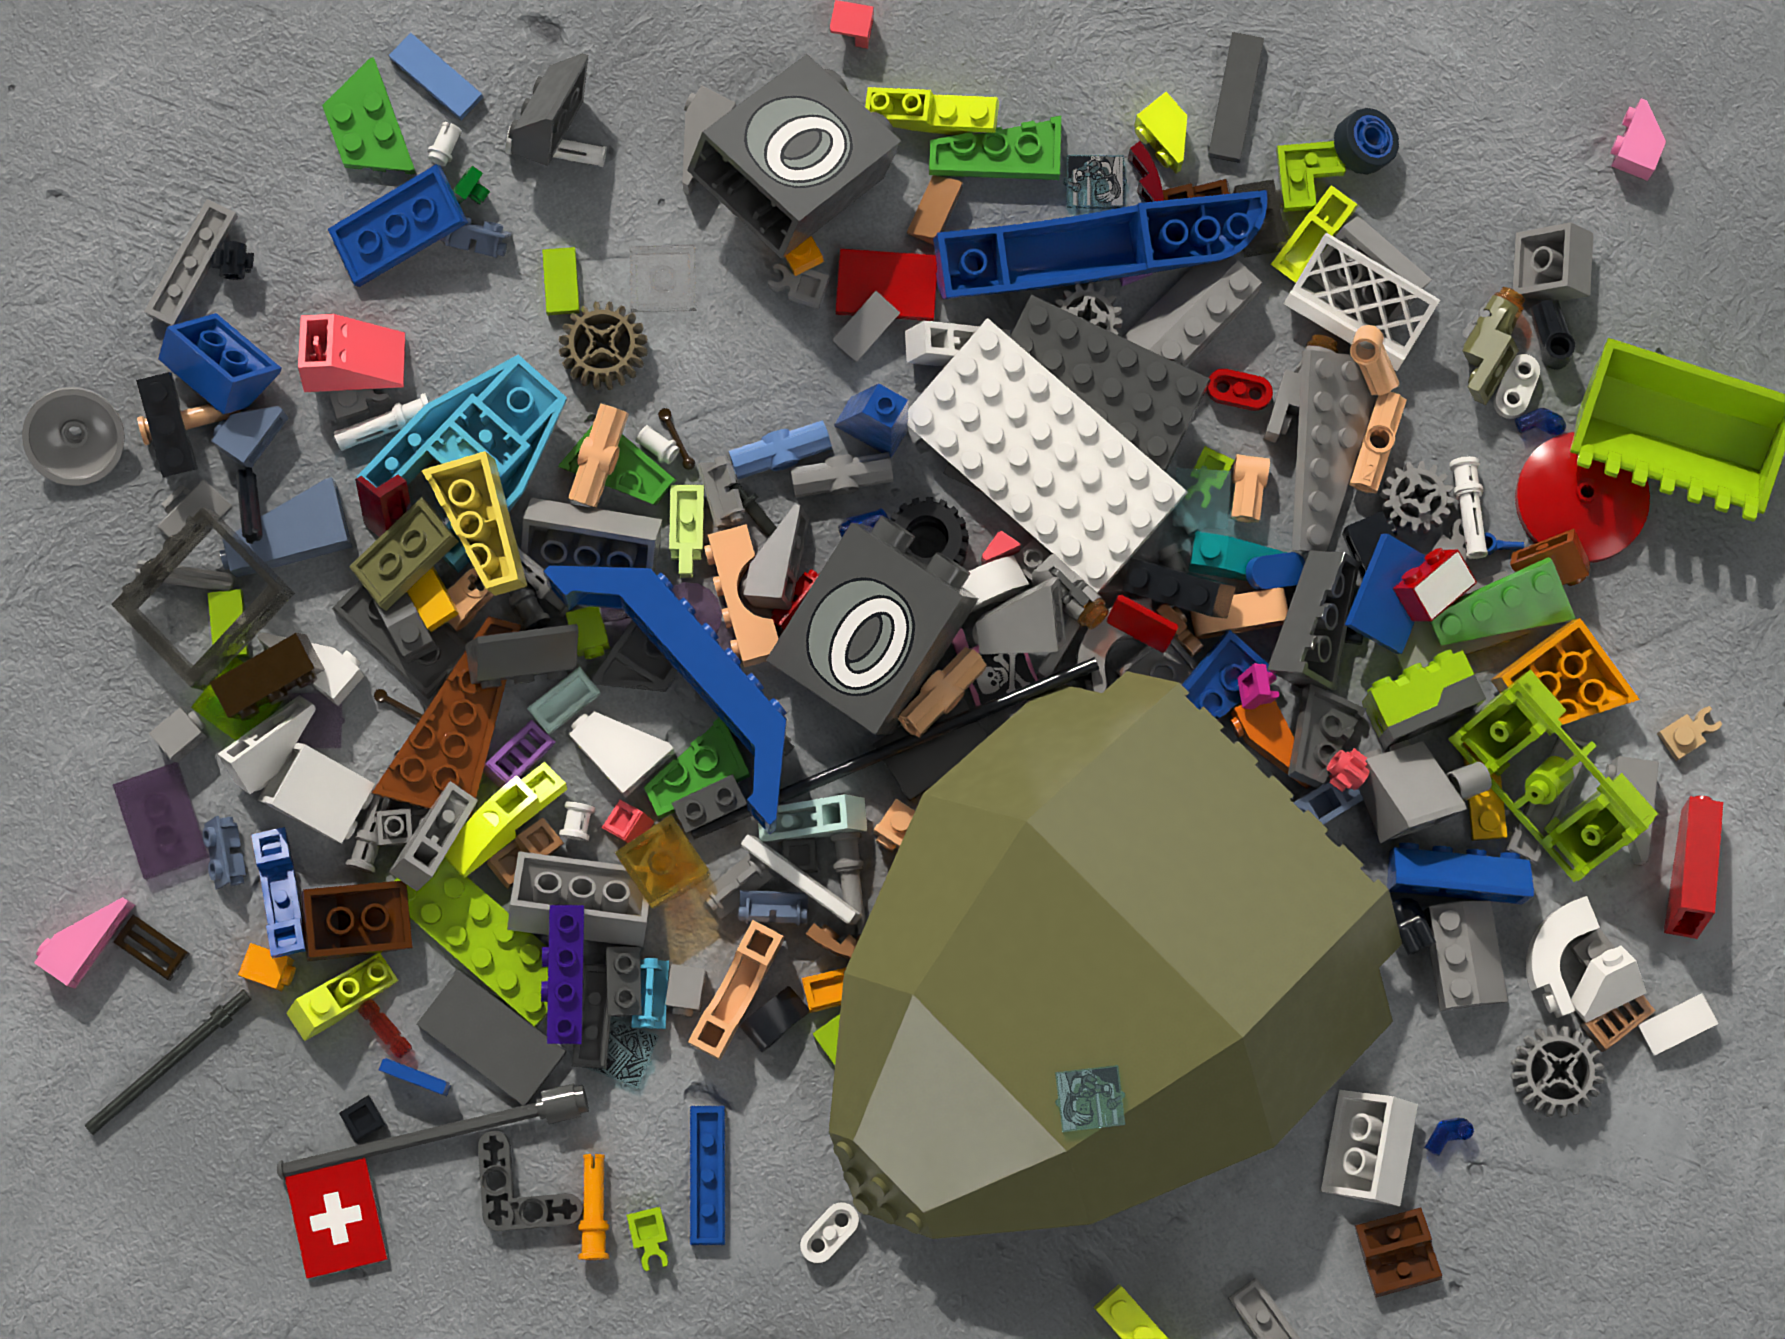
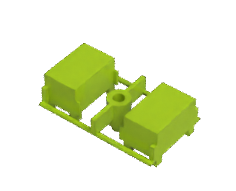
M1530 669L1480 709L1448 740L1469 764L1478 762L1463 746L1462 743L1465 742L1484 763L1490 775L1495 773L1499 777L1510 766L1508 760L1532 741L1534 742L1545 731L1549 736L1555 732L1574 755L1568 760L1559 756L1548 757L1526 779L1525 793L1515 802L1508 797L1492 777L1491 789L1572 881L1576 882L1585 877L1593 868L1623 846L1633 842L1641 833L1649 828V825L1654 821L1658 813L1623 773H1620L1612 780L1609 776L1607 778L1603 776L1587 757L1596 747L1595 743L1591 741L1580 750L1560 727L1562 723L1558 719L1567 710ZM1581 761L1599 781L1600 785L1596 788L1598 791L1567 813L1561 820L1555 816L1544 827L1548 833L1544 837L1519 808L1528 801L1532 804L1543 805L1553 802L1573 781L1574 771L1572 767ZM1554 845H1556L1560 849V851L1567 857V859L1574 865V869H1572L1567 864V862L1560 856V854L1553 848Z

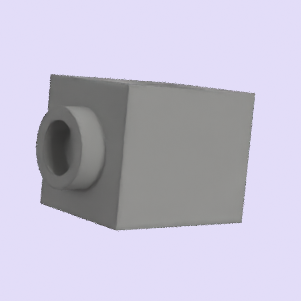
M181 707L149 733L167 756L176 764L208 738L202 731L206 725L194 711L188 714Z
M671 964L665 1005L667 1008L673 1009V1015L692 1017L693 1011L701 1012L707 975L706 969Z

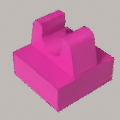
M1254 663L1237 678L1242 708L1255 709L1260 704L1272 703L1279 697L1278 691L1270 690V685L1277 678L1275 674L1267 672L1266 664Z

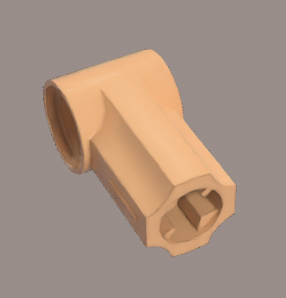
M1365 325L1356 331L1351 344L1350 354L1352 359L1358 363L1371 395L1380 396L1398 387L1399 380L1383 345V333L1375 326ZM1360 342H1370L1374 348L1365 349L1360 345Z
M1236 454L1232 483L1235 486L1230 519L1244 523L1259 522L1263 502V489L1267 485L1270 459Z

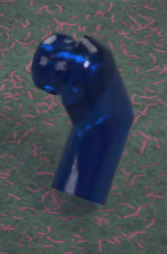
M1538 408L1515 418V425L1520 433L1538 428L1551 435H1561L1566 429V422L1563 417L1547 408Z
M1461 1117L1441 1120L1424 1148L1432 1154L1440 1156L1448 1141L1468 1140L1474 1133V1127L1467 1119Z

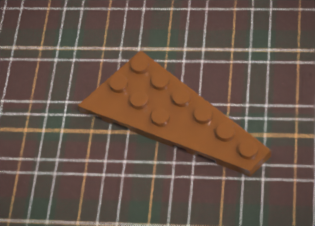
M488 616L473 639L480 636L519 632L521 625ZM465 650L371 794L431 809L446 785L451 781L476 798L507 680H501L502 686L482 689L481 683L471 684ZM473 810L471 811L470 815L468 816V818H467L468 820L471 818Z

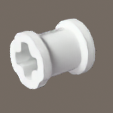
M566 802L565 808L568 810L564 829L560 830L559 835L568 839L589 841L590 836L587 834L590 816L595 813L596 808L587 804Z

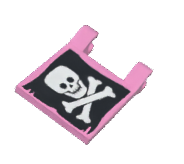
M960 628L951 642L957 655L965 647L969 648L964 631ZM979 645L970 648L979 653ZM1028 653L980 654L987 666L983 673L969 686L975 705L979 706L1036 682L1038 679Z

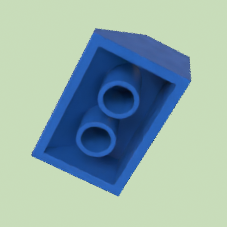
M217 313L168 326L158 360L223 415L249 407L280 374L282 369Z

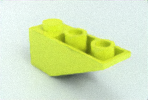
M378 953L297 998L286 1014L303 1040L306 1041L336 1024L395 984L398 979L381 953Z

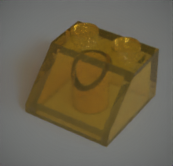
M669 815L614 852L652 909L683 895L711 876L709 869L672 815Z

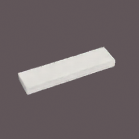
M747 834L741 845L744 849L847 924H856L862 916L860 912L757 837Z

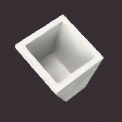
M296 742L279 773L269 780L258 801L318 833L342 843L345 838L349 839L354 833L358 824L355 819L361 808L365 810L371 803L374 796L371 794V790L375 783L313 748Z

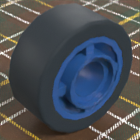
M1363 108L1356 110L1337 125L1334 133V147L1339 159L1347 168L1355 173L1367 175L1377 172L1396 157L1399 149V136L1394 124L1385 114L1376 109Z

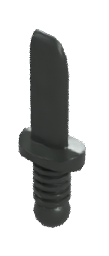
M736 479V483L729 487L730 491L733 489L739 490L743 508H745V511L759 528L770 537L777 527L755 502L759 496L756 493L749 496V493L747 494V491H744L745 489L743 486H740L741 484Z

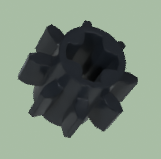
M236 241L223 242L222 249L216 248L215 252H213L212 268L220 269L219 276L224 279L242 280L245 277V272L251 273V269H253L254 253H246L247 245Z

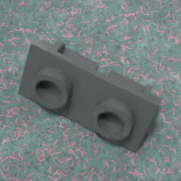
M732 774L672 802V805L685 833H688L747 805Z
M606 947L607 1016L629 1017V1015H642L640 947Z

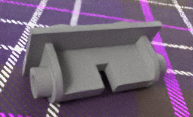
M720 456L714 459V463H699L698 466L715 527L742 525L741 521L744 520L743 514L746 511L743 508L739 490L733 489L730 491L729 489L731 485L736 483L732 461H728L727 456Z
M749 853L704 890L700 896L719 919L723 920L740 906V890L758 891L773 876L761 860Z

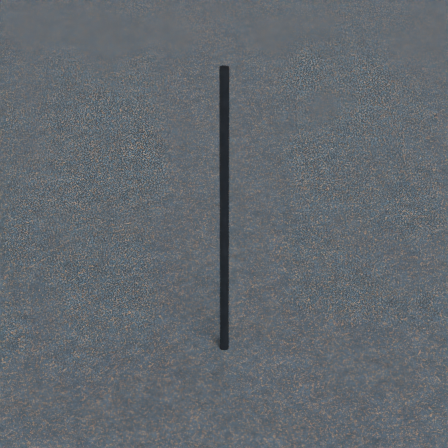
M1095 657L931 725L920 738L916 735H907L780 789L779 804L1099 670L1098 663ZM747 805L691 831V834L695 840L752 815L747 810Z

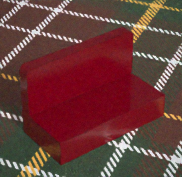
M396 475L376 488L363 476L355 479L364 524L380 537L411 508L407 482L400 475Z

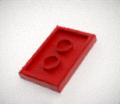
M840 248L836 315L854 316L872 294L877 291L900 312L895 319L934 321L937 283L936 255Z

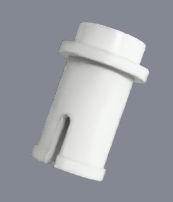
M448 122L442 123L434 145L430 146L427 150L429 153L428 159L439 166H446L447 162L452 161L451 153L462 133V130L452 123L449 128Z
M648 425L639 432L636 438V443L641 444L656 455L660 463L670 464L680 450L676 446L675 440H667Z

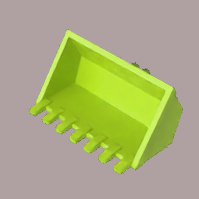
M1608 338L1602 354L1594 367L1578 411L1570 452L1578 455V466L1589 469L1593 459L1605 463L1604 473L1606 475L1617 477L1621 468L1633 472L1632 483L1645 486L1647 477L1660 481L1659 491L1672 495L1675 486L1688 490L1687 500L1689 502L1700 504L1702 495L1715 499L1714 508L1717 511L1727 513L1730 504L1743 508V519L1755 522L1757 513H1765L1785 453V394Z

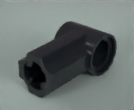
M1549 299L1541 301L1530 308L1542 348L1541 359L1548 368L1554 370L1562 369L1570 362L1575 350V341L1568 332L1559 300ZM1561 346L1566 354L1556 355L1550 347Z

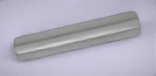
M143 560L137 562L135 576L140 580L215 591L233 590L235 584V577L230 573Z

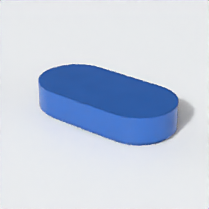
M1295 552L1255 557L1246 566V579L1250 586L1256 590L1294 586L1298 584L1305 560L1300 554Z

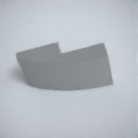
M430 809L376 811L379 846L406 845Z

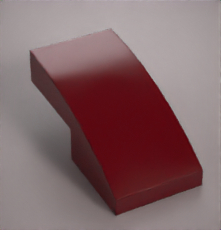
M1139 141L1129 149L1128 160L1142 177L1139 180L1137 192L1145 202L1164 201L1162 184L1156 166L1147 149Z

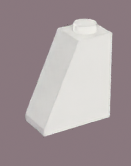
M595 711L590 716L583 714L571 726L573 731L569 733L572 740L625 798L675 754V750L670 743Z

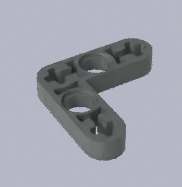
M494 1130L488 1131L481 1136L478 1143L482 1216L488 1228L494 1231H510L575 1224L581 1219L584 1212L583 1203L579 1197L573 1194L564 1193L514 1198L511 1145L508 1137L500 1131ZM496 1136L497 1141L504 1144L503 1148L497 1152L498 1161L505 1159L506 1166L492 1165L486 1168V1160L493 1162V1156L491 1151L485 1149V1144L491 1143V1137ZM494 1171H501L506 1176L504 1188L498 1191L491 1190L487 1184L489 1174ZM508 1194V1201L501 1200V1209L508 1212V1218H504L502 1225L497 1226L496 1220L490 1219V1213L496 1211V1201L488 1203V1195L499 1197ZM570 1199L572 1205H577V1212L571 1213V1219H566L565 1214L556 1213L553 1214L555 1220L548 1222L550 1210L547 1200H553L552 1207L564 1206V1200ZM537 1202L543 1209V1216L539 1221L532 1223L524 1217V1209L529 1203Z

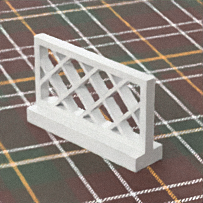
M1325 233L1283 304L1352 344L1356 331L1360 327L1368 325L1364 323L1361 311L1378 307L1383 324L1376 325L1375 327L1385 330L1383 345L1394 370L1398 371L1439 304L1440 299L1337 238ZM1327 244L1339 250L1342 263L1325 267L1322 252ZM1347 256L1351 257L1354 260L1348 261ZM1318 260L1320 268L1312 270ZM1361 263L1368 267L1370 280L1354 283L1349 266ZM1344 267L1348 285L1331 289L1327 271ZM1375 272L1383 277L1376 278ZM1321 273L1325 291L1314 293L1303 286L1308 276ZM1388 280L1395 283L1399 296L1382 300L1378 283ZM1372 285L1377 302L1360 306L1355 288ZM1403 289L1410 292L1411 294L1405 295ZM1350 290L1354 307L1344 310L1337 307L1333 294ZM1326 295H1327L1329 301H1327L1326 299L1322 298V296H1326ZM1418 297L1430 304L1425 314L1411 317L1406 300ZM1401 301L1405 319L1388 323L1384 305ZM1356 312L1357 318L1350 313ZM1420 321L1414 330L1412 322ZM1407 324L1410 338L1405 346L1393 340L1390 331L1391 327ZM1360 342V345L1365 349L1374 348L1370 342Z

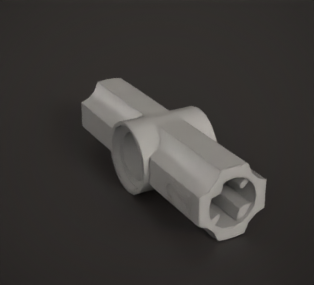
M889 452L855 458L853 455H839L826 459L825 463L791 468L795 498L829 492L831 495H844L858 491L859 487L894 482Z

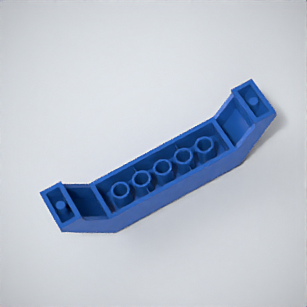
M551 565L547 567L543 572L548 587L569 610L576 605L623 609L755 757L753 794L747 798V810L766 832L771 835L777 826L787 719L784 715L787 713L775 698L769 701L764 696L762 691L764 687L752 673L746 675L742 671L740 659L730 648H727L725 651L721 648L717 641L719 637L706 622L701 625L697 621L695 609L684 597L678 600L672 591L674 586L663 573L656 575L651 568Z

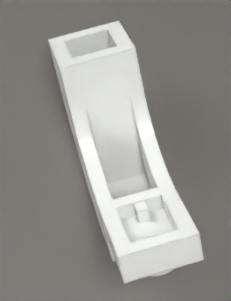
M1013 555L994 560L969 571L971 574L963 588L979 598L970 612L972 613L987 605L1007 600L1028 586L1029 583Z
M1587 896L1574 900L1551 913L1539 925L1528 947L1526 975L1530 990L1533 991L1544 987L1546 993L1542 994L1543 1001L1549 1013L1554 1012L1556 1018L1575 1011L1560 972L1562 952L1574 938L1600 928Z

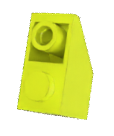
M1165 92L1136 115L1134 131L1144 144L1149 143L1155 149L1158 161L1165 168L1168 169L1170 167L1175 174L1181 170L1184 160L1187 114Z

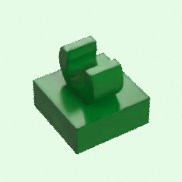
M474 166L466 170L453 190L459 204L469 197L480 205L490 193L487 188L477 183L483 173Z

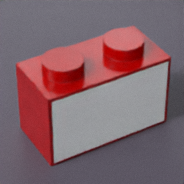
M1437 548L1429 552L1425 556L1426 561L1419 567L1412 568L1404 573L1402 581L1393 588L1412 621H1433L1477 583L1458 549L1443 550L1442 548Z

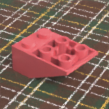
M336 314L301 315L298 370L304 392L404 387L405 332Z

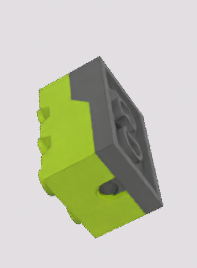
M1449 649L1434 656L1433 661L1428 663L1427 667H1422L1421 663H1417L1402 671L1403 674L1398 676V679L1392 681L1391 677L1387 676L1371 684L1372 687L1367 690L1368 694L1363 699L1362 704L1366 708V713L1383 749L1386 750L1396 743L1414 738L1475 711L1486 700V697L1464 651L1461 650L1453 654L1452 650Z

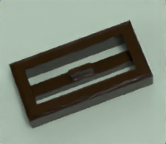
M134 914L113 941L117 946L168 981H171L175 971L181 967L182 961L190 954ZM135 924L178 953L175 959L134 932L132 928ZM127 935L170 964L167 970L126 943L124 939Z

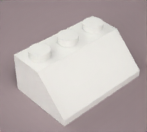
M1339 1090L1321 1191L1374 1203L1400 1206L1418 1104L1394 1096Z

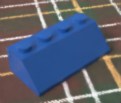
M1399 843V847H1394L1389 851L1387 876L1389 892L1520 905L1534 897L1530 860L1521 859V854L1503 852L1500 853V857L1487 856V851L1467 849L1466 854L1453 853V848L1447 846H1433L1432 851L1419 850V844Z

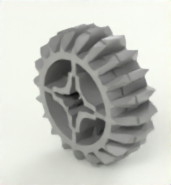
M1555 1025L1547 1027V1036L1541 1028L1534 1031L1536 1040L1529 1035L1523 1038L1528 1049L1522 1046H1518L1515 1049V1052L1522 1056L1523 1059L1511 1060V1065L1520 1067V1072L1510 1074L1511 1079L1521 1078L1522 1084L1514 1087L1515 1092L1526 1090L1528 1094L1523 1097L1522 1102L1527 1104L1534 1099L1536 1102L1532 1110L1535 1113L1540 1112L1545 1105V1115L1549 1118L1553 1117L1556 1108L1560 1118L1567 1117L1568 1108L1573 1115L1579 1114L1580 1106L1578 1102L1585 1108L1592 1105L1591 1100L1586 1094L1592 1097H1597L1600 1094L1598 1089L1593 1087L1592 1084L1604 1083V1078L1595 1076V1071L1603 1070L1604 1064L1594 1065L1593 1062L1594 1058L1601 1055L1600 1051L1597 1050L1589 1053L1587 1049L1593 1044V1041L1587 1039L1581 1044L1579 1040L1582 1037V1032L1579 1030L1575 1031L1570 1038L1569 1026H1562L1559 1035ZM1546 1044H1560L1572 1051L1563 1058H1558L1551 1052L1547 1053L1542 1047ZM1534 1056L1538 1058L1537 1062L1542 1068V1075L1536 1084L1531 1073ZM1578 1059L1583 1068V1079L1580 1088L1577 1085L1578 1081L1573 1076V1067L1578 1062ZM1568 1061L1560 1072L1563 1080H1561V1077L1548 1080L1554 1072L1552 1063L1555 1067ZM1552 1085H1558L1564 1091L1568 1090L1572 1097L1558 1100L1550 1098L1542 1092Z

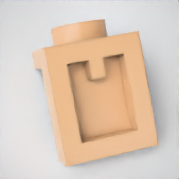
M895 799L881 822L874 828V834L878 836L876 842L891 852L895 848L899 849L915 810Z

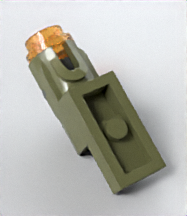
M1502 287L1500 292H1495L1463 330L1466 342L1463 345L1462 351L1467 361L1478 367L1471 373L1467 387L1474 400L1483 405H1487L1519 352L1511 335L1519 316L1524 310L1525 298L1508 287Z

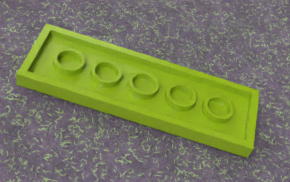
M443 858L433 877L418 891L407 885L410 918L536 1028L547 1016L548 1002H541V981H548V967H542V947L547 946L532 933L507 930L509 913L468 877L464 878Z

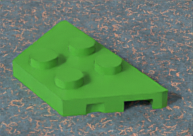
M372 57L322 105L344 167L350 169L370 168L373 171L380 172L394 170L404 171L405 174L409 175L415 174V168L374 57Z

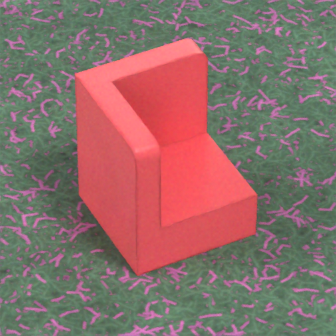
M835 0L830 32L855 37V47L868 49L874 20V7Z

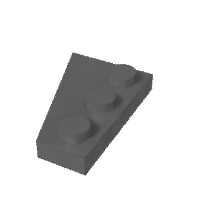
M1311 683L1304 687L1288 776L1315 788L1324 784L1330 774L1327 771L1330 760L1342 749L1345 742L1350 739L1354 732V726L1362 718L1366 708Z

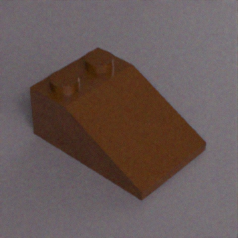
M403 881L303 889L301 900L307 962L413 948L407 884Z

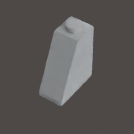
M1052 577L985 612L973 627V639L975 644H979V653L1058 652L1066 643L1059 577Z

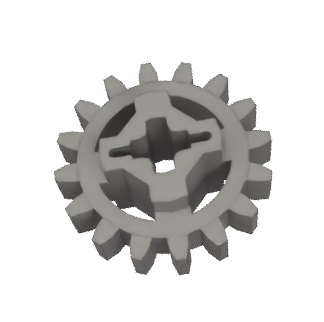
M1089 283L1087 290H1082L1080 284H1076L1075 293L1072 294L1069 290H1064L1063 297L1065 301L1056 299L1055 306L1082 319L1088 308L1091 323L1119 335L1114 328H1121L1123 320L1115 317L1121 314L1122 309L1121 307H1113L1116 300L1114 295L1108 298L1104 296L1105 287L1095 292L1093 283ZM1083 300L1077 307H1070L1072 304ZM1095 302L1100 304L1105 311H1101Z
M1420 461L1417 468H1413L1411 462H1407L1404 466V472L1397 467L1392 472L1394 478L1387 477L1384 482L1390 489H1383L1380 497L1388 499L1381 508L1382 510H1391L1392 513L1388 518H1391L1392 521L1395 519L1400 521L1398 530L1401 531L1407 525L1410 526L1411 534H1415L1418 527H1421L1424 534L1430 531V524L1439 528L1442 524L1440 517L1448 518L1451 512L1446 507L1453 505L1454 498L1447 495L1454 488L1453 485L1444 486L1443 482L1447 475L1445 473L1438 477L1435 474L1437 470L1436 465H1433L1430 470H1426L1424 461ZM1422 479L1427 480V481L1430 482L1432 485H1430V484H1428V483L1422 481ZM1405 481L1404 487L1406 491L1396 496L1398 485ZM1414 492H1416L1418 497H1425L1421 503L1417 499L1410 498ZM1439 500L1437 510L1430 515L1431 509L1429 504ZM1403 510H1405L1406 512L1412 514L1413 517H1411V516L1405 514V513L1403 512Z

